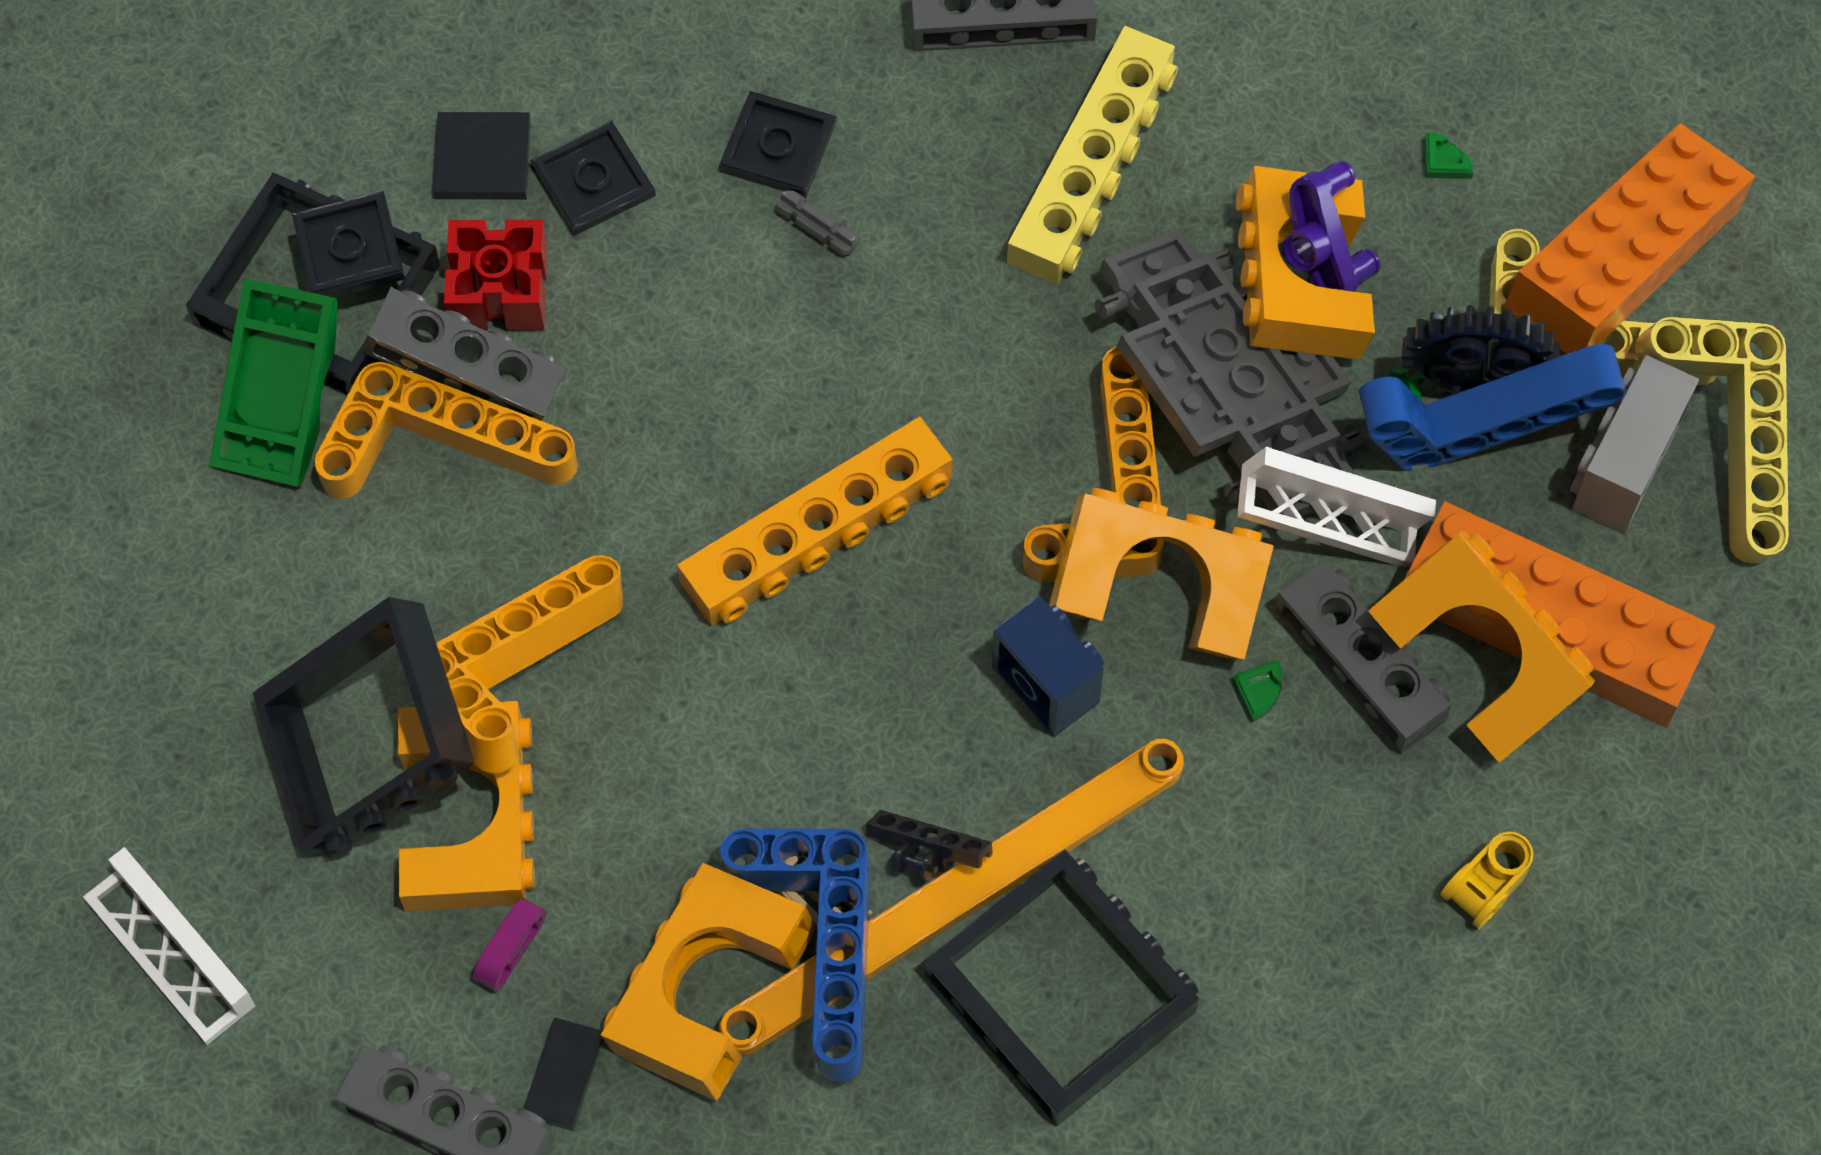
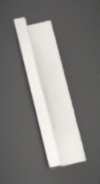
M1265 447L1242 464L1237 517L1389 564L1411 567L1415 559L1417 529L1435 518L1436 500ZM1256 487L1268 490L1279 507L1269 511L1254 506ZM1298 500L1310 503L1321 521L1317 524L1305 522L1293 504ZM1341 513L1352 516L1363 531V534L1359 537L1347 535L1335 517ZM1385 526L1401 531L1400 551L1387 545L1378 532L1380 528Z
M124 847L108 859L115 872L84 895L83 898L205 1044L208 1045L253 1009L255 1004L247 990ZM124 882L134 894L131 914L109 913L100 900ZM140 903L151 915L139 914ZM118 922H130L128 934ZM137 923L159 924L164 929L161 950L140 949L136 945ZM171 939L181 951L169 950ZM148 958H160L159 970ZM168 959H182L192 962L195 966L192 986H177L168 983L165 979ZM201 975L212 987H200ZM179 994L191 995L189 1006ZM198 996H220L230 1007V1010L206 1028L196 1016Z

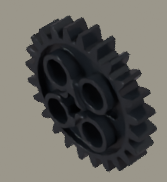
M1467 305L1466 312L1459 313L1456 309L1449 307L1447 316L1431 312L1430 321L1418 318L1416 320V327L1407 328V335L1403 337L1402 369H1408L1407 377L1409 379H1418V387L1432 386V394L1436 395L1446 391L1450 392L1449 396L1555 359L1560 355V343L1555 341V333L1553 331L1545 332V323L1530 324L1531 316L1528 314L1514 318L1512 317V309H1507L1503 313L1497 314L1494 313L1493 306L1486 307L1484 312H1477L1472 305Z

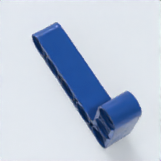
M1597 344L1427 405L1400 379L1395 377H1382L1371 380L1360 387L1359 395L1370 438L1402 469L1413 471L1412 466L1428 464L1429 468L1436 467L1612 405L1624 398L1626 390L1614 347L1607 344Z
M848 829L734 830L723 839L720 847L721 859L726 873L769 891H819L813 1048L818 1070L823 1077L838 1083L849 1081L856 1077L861 1070L864 1052L870 865L866 842L860 834ZM750 854L756 857L748 865L742 866L734 863L741 855ZM799 854L807 857L799 865L791 866L784 863L792 855ZM843 855H853L858 858L854 863L847 866L834 863L837 858ZM848 901L856 904L851 911L846 913H838L832 910L840 902ZM846 948L854 952L847 960L837 961L830 958L831 954L838 949ZM839 996L849 997L853 1000L844 1009L837 1010L827 1006L832 999ZM841 1044L851 1048L848 1054L842 1058L835 1059L825 1055L827 1050L834 1045Z

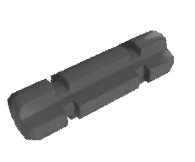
M786 190L777 202L776 210L778 213L789 220L794 218L796 225L821 242H830V248L840 255H850L857 247L860 237L856 232L847 226L845 228L841 226V222L813 203H806V198L797 192Z

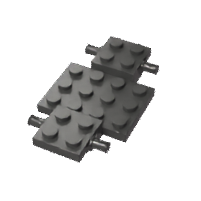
M1176 230L1104 258L1099 270L1115 293L1102 299H1097L1095 301V310L1097 314L1100 312L1099 317L1102 319L1125 310L1136 321L1140 328L1121 335L1117 347L1194 457L1232 441L1227 452L1241 471L1244 462L1265 447H1269L1356 475L1348 464L1346 454L1365 446L1364 435L1361 434L1359 436L1361 432L1359 429H1353L1341 435L1319 405L1346 393L1351 381L1333 356L1250 346L1249 326H1244L1243 309L1247 300V288L1240 287L1235 289L1223 272V270L1233 268L1235 264L1233 254L1229 255L1230 250L1224 249L1216 254L1203 256L1189 244L1180 230ZM1241 479L1227 483L1224 486L1226 498L1230 496L1228 501L1231 503L1239 501ZM1256 487L1255 495L1263 501L1269 511L1279 507L1268 490ZM1298 500L1293 504L1301 517L1315 511L1310 503Z

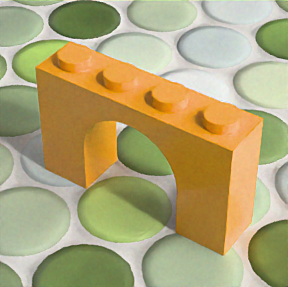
M1254 166L1246 184L1241 183L1239 185L1236 195V209L1242 212L1243 218L1239 229L1238 246L1245 251V260L1240 276L1241 286L1247 288V300L1243 309L1244 326H1249L1250 346L1360 360L1375 334L1372 294L1323 288L1310 284L1299 278L1287 267L1278 249V244L1282 243L1285 237L1294 231L1289 199L1290 188L1295 180L1307 173ZM1355 179L1352 186L1333 196L1347 245L1352 244L1365 219L1362 180Z
M1093 488L1091 495L1084 493L1077 497L1049 603L1050 607L1053 605L1058 606L1068 616L1093 623L1103 621L1114 575L1125 553L1134 545L1144 540L1167 541L1183 549L1192 558L1201 577L1202 595L1188 648L1234 661L1245 660L1274 545L1260 542L1262 534L1253 530L1234 527L1231 534L1214 529L1215 521L1206 517L1187 514L1185 521L1167 516L1169 508L1159 504L1140 501L1138 508L1120 503L1122 495L1104 489Z
M1463 530L1368 610V612L1400 649L1441 614L1455 607L1464 605L1483 606L1496 611L1507 619L1515 629L1520 640L1522 650L1520 671L1516 680L1508 689L1467 723L1468 728L1500 763L1592 687L1595 680L1591 677L1590 673L1594 670V667L1577 647H1573L1569 651L1557 638L1556 635L1561 632V629L1544 609L1541 608L1536 613L1524 600L1523 597L1528 594V591L1519 579L1510 571L1503 575L1490 560L1495 556V553L1486 541L1477 533L1470 537Z
M518 701L501 702L514 718L518 748V759L515 765L501 773L484 772L474 764L467 768L487 777L499 791L498 809L490 825L476 838L462 844L399 849V898L405 912L515 905L519 899H526V889L535 888L533 858L525 859V841H534L532 811H524V794H533V774L531 764H523V748L532 747V728L530 718H522ZM416 707L398 708V755L405 771L430 754Z
M702 863L695 877H691L685 883L681 892L680 902L670 919L665 920L660 925L656 933L655 944L645 961L639 963L633 970L629 988L620 1003L608 1012L604 1021V1030L601 1033L602 1038L614 1054L718 1101L740 1063L742 1056L728 1036L685 1018L677 1012L676 995L682 977L691 965L701 957L713 951L726 948L743 949L793 970L818 927L804 905Z

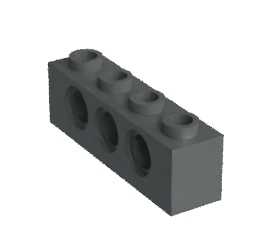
M910 0L914 52L1095 41L1097 23L1095 0ZM1042 5H1052L1055 7L1045 8ZM1005 7L1009 10L1001 11L996 8ZM953 10H961V11H964V12H963V13H952V12H950V11H953Z
M392 287L367 335L362 353L384 363H389L540 421L543 420L566 370L565 367L558 364L555 358L541 351L530 352L515 345L509 336L501 332H487L472 325L467 317L458 312L450 310L444 312L427 304L426 300L415 292L408 290L398 291ZM424 330L433 337V341L427 343L420 342L412 336L411 332ZM458 350L470 351L475 355L477 361L473 363L463 362L456 356L455 352ZM502 370L513 371L519 376L521 381L509 383L502 379L499 372Z
M1323 560L1278 593L1275 611L1401 755L1446 722L1451 708L1449 695L1439 681L1434 678L1429 679L1417 666L1418 662L1412 650L1407 645L1400 649L1368 612L1372 606L1365 607L1357 598L1348 577L1340 570L1334 571ZM1328 613L1338 614L1343 617L1345 623L1339 625L1331 624L1324 619L1323 615ZM1359 649L1370 650L1376 655L1377 659L1364 661L1357 657L1354 651ZM1391 685L1401 686L1409 695L1403 698L1392 696L1386 687Z
M363 1045L334 1099L342 1113L433 1155H546L553 1142L549 1129L545 1127L546 1121L535 1113L519 1108L516 1114L498 1106L500 1100L491 1093L473 1087L469 1093L454 1086V1079L445 1072L427 1066L423 1072L408 1065L409 1059L404 1054L384 1045L380 1047L379 1051ZM400 1086H408L414 1089L412 1097L407 1102L400 1105L388 1102L389 1095L394 1089ZM454 1107L460 1110L459 1116L454 1123L447 1126H440L434 1123V1118L441 1109ZM500 1128L506 1131V1136L499 1145L485 1147L480 1144V1138L487 1130Z

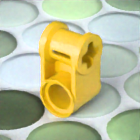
M1504 832L1498 834L1471 862L1464 865L1442 890L1440 896L1445 901L1452 899L1474 919L1473 925L1478 930L1481 929L1503 906L1508 896L1525 879L1533 860V849L1530 842L1519 833ZM1499 853H1510L1519 860L1520 866L1515 869H1506L1499 865L1495 856Z

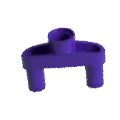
M1345 161L1334 162L1319 172H1309L1295 180L1292 184L1289 199L1294 231L1285 237L1282 247L1287 262L1300 272H1308L1315 286L1355 292L1358 284L1377 274L1381 266L1377 254L1370 249L1359 250L1350 256L1343 227L1333 200V196L1352 186L1355 182V172L1351 165Z

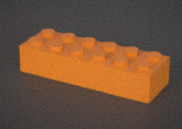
M1680 123L1518 271L1504 308L1512 309V313L1517 317L1530 315V324L1545 323V332L1553 331L1555 333V341L1560 343V349L1567 354L1588 346L1600 344L1738 213L1756 176Z
M1444 501L1405 579L1461 531L1464 530L1470 537L1474 533L1479 534L1495 553V556L1490 560L1503 575L1507 571L1512 572L1524 585L1528 594L1523 598L1536 613L1541 608L1544 609L1561 629V632L1556 635L1557 638L1569 651L1573 647H1577L1593 665L1594 670L1590 675L1595 682L1587 691L1667 728L1716 626ZM1464 605L1450 609L1435 619L1522 660L1521 644L1515 629L1506 618L1492 609L1478 605Z

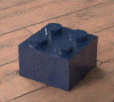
M1038 596L993 630L992 667L1050 734L1056 737L1100 703L1104 661L1098 650L1090 642L1085 641L1082 643L1071 631L1072 625L1068 617L1058 606L1053 605L1050 607L1041 596Z

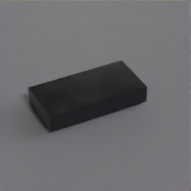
M554 1018L524 1108L525 1110L540 1116L546 1121V1124L574 1131L604 1040L601 1036L603 1030Z

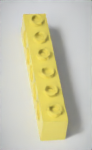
M1124 26L1008 242V265L1056 285L1059 284L1064 272L1072 274L1075 271L1083 248L1079 247L1083 236L1092 237L1102 216V211L1098 210L1104 198L1112 200L1121 180V174L1117 172L1122 162L1130 164L1133 161L1140 144V138L1136 136L1141 126L1149 128L1152 125L1159 108V102L1155 100L1160 90L1168 92L1174 83L1178 72V66L1173 65L1174 45ZM1128 83H1137V84H1139V85H1141V86H1140V87H1130V86H1128V85H1126V84H1128ZM1115 118V119H1119V120H1121V121H1123V122H1121V123H1111V122H1109V121H1107V120H1108V119ZM1097 154L1104 158L1096 160L1087 156ZM1077 190L1085 194L1082 196H1073L1068 194V192ZM1052 227H1060L1065 229L1066 231L1062 233H1053L1048 229Z

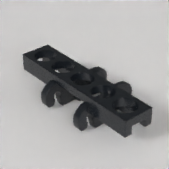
M881 809L866 823L867 836L902 846L893 857L894 868L897 872H903L908 867L921 871V877L924 880L932 879L938 871L945 873L955 862L979 869L982 866V858L984 856L990 858L993 855L991 841ZM928 833L937 835L933 838H926ZM920 846L933 849L924 861L915 858V855L920 851Z

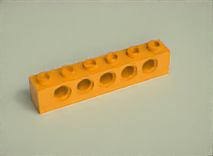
M918 417L677 564L680 584L711 627L722 620L724 623H731L747 611L748 604L762 595L766 598H771L782 592L789 584V579L799 572L805 570L806 573H811L821 568L829 560V554L843 545L847 548H852L863 542L870 534V529L885 520L887 523H893L899 520L909 511L910 504L925 495L926 498L930 499L941 494L949 486L950 479H952L953 459L923 419ZM898 471L910 475L908 479L903 481H895L888 476ZM855 496H864L870 499V502L861 506L853 505L848 501ZM817 520L826 521L830 524L828 528L820 531L808 527L810 523ZM776 545H784L790 549L786 554L779 556L767 552ZM734 570H744L749 573L748 577L739 581L726 577Z

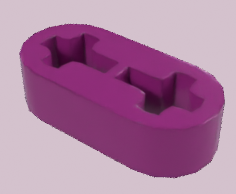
M525 898L519 899L479 958L474 969L473 979L495 992L500 991L542 927L546 917V910Z

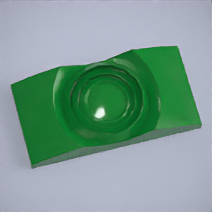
M244 278L209 466L296 487L302 486L320 432L322 390L335 354L337 298Z

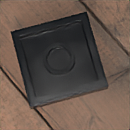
M750 91L719 164V172L784 192L786 190L795 191L806 198L837 123V117Z
M438 112L433 179L434 199L527 200L531 129L530 112Z
M612 120L530 160L533 170L574 236L656 196L653 185Z
M384 191L292 214L309 292L335 298L405 280Z

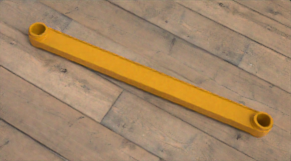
M1168 739L1151 741L992 843L993 855L990 858L984 856L982 858V866L979 869L959 863L868 922L866 982L1029 878L1064 849L1070 852L1173 786L1180 779L1184 766V756L1179 747ZM1156 756H1164L1170 759L1174 766L1169 770L1159 771L1154 769L1148 761ZM842 948L834 951L830 958L843 961L850 958L854 952L850 949ZM816 955L731 1008L723 1015L719 1024V1033L731 1039L741 1056L756 1053L814 1015ZM843 996L835 997L828 1003L827 1006L831 1005ZM740 1021H747L756 1027L755 1033L745 1040H737L728 1032L735 1023Z

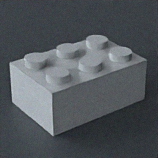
M1645 355L1638 371L1629 367L1623 378L1626 395L1620 401L1608 407L1597 430L1598 434L1593 444L1588 446L1577 469L1578 473L1570 488V492L1577 494L1572 507L1573 511L1625 535L1684 417L1699 378L1648 355Z

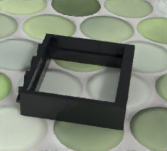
M273 172L187 302L186 307L193 325L232 343L238 309L224 302L283 211L287 210L291 213H298L345 201V199L336 195L327 197L314 191L309 184L301 179L296 183ZM393 226L401 262L411 266L405 276V280L401 282L397 290H408L422 296L440 268L436 246L422 240L421 233L411 232L409 234ZM365 341L352 362L334 354L324 386L347 396L362 369L371 363L381 361L362 353Z
M393 597L386 598L252 692L300 852L325 854L327 858H335L352 850V844L366 835L383 830L387 826V821L400 812L418 807L422 803L424 796L437 788L454 783L459 773L475 763L423 603ZM396 644L430 754L336 817L303 708Z
M1065 849L925 960V976L1056 1126L1065 1121L1195 1014L1199 998L1196 995L1198 989L1193 980L1183 970L1178 969L1175 972L1162 958L1165 953L1159 942L1147 931L1141 934L1129 921L1131 914L1124 903L1114 894L1108 897L1096 884L1098 881L1097 876L1089 864L1082 858L1074 860ZM1061 878L1067 882L1172 1000L1065 1089L1062 1088L955 965L958 960Z

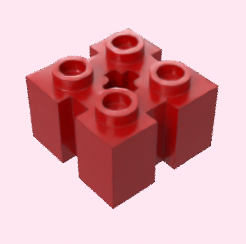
M543 219L505 220V230H488L486 220H448L447 257L451 270H446L445 310L455 311L464 315L472 325L483 330H488L489 319H505L507 330H545L546 294L543 280H547L548 243Z

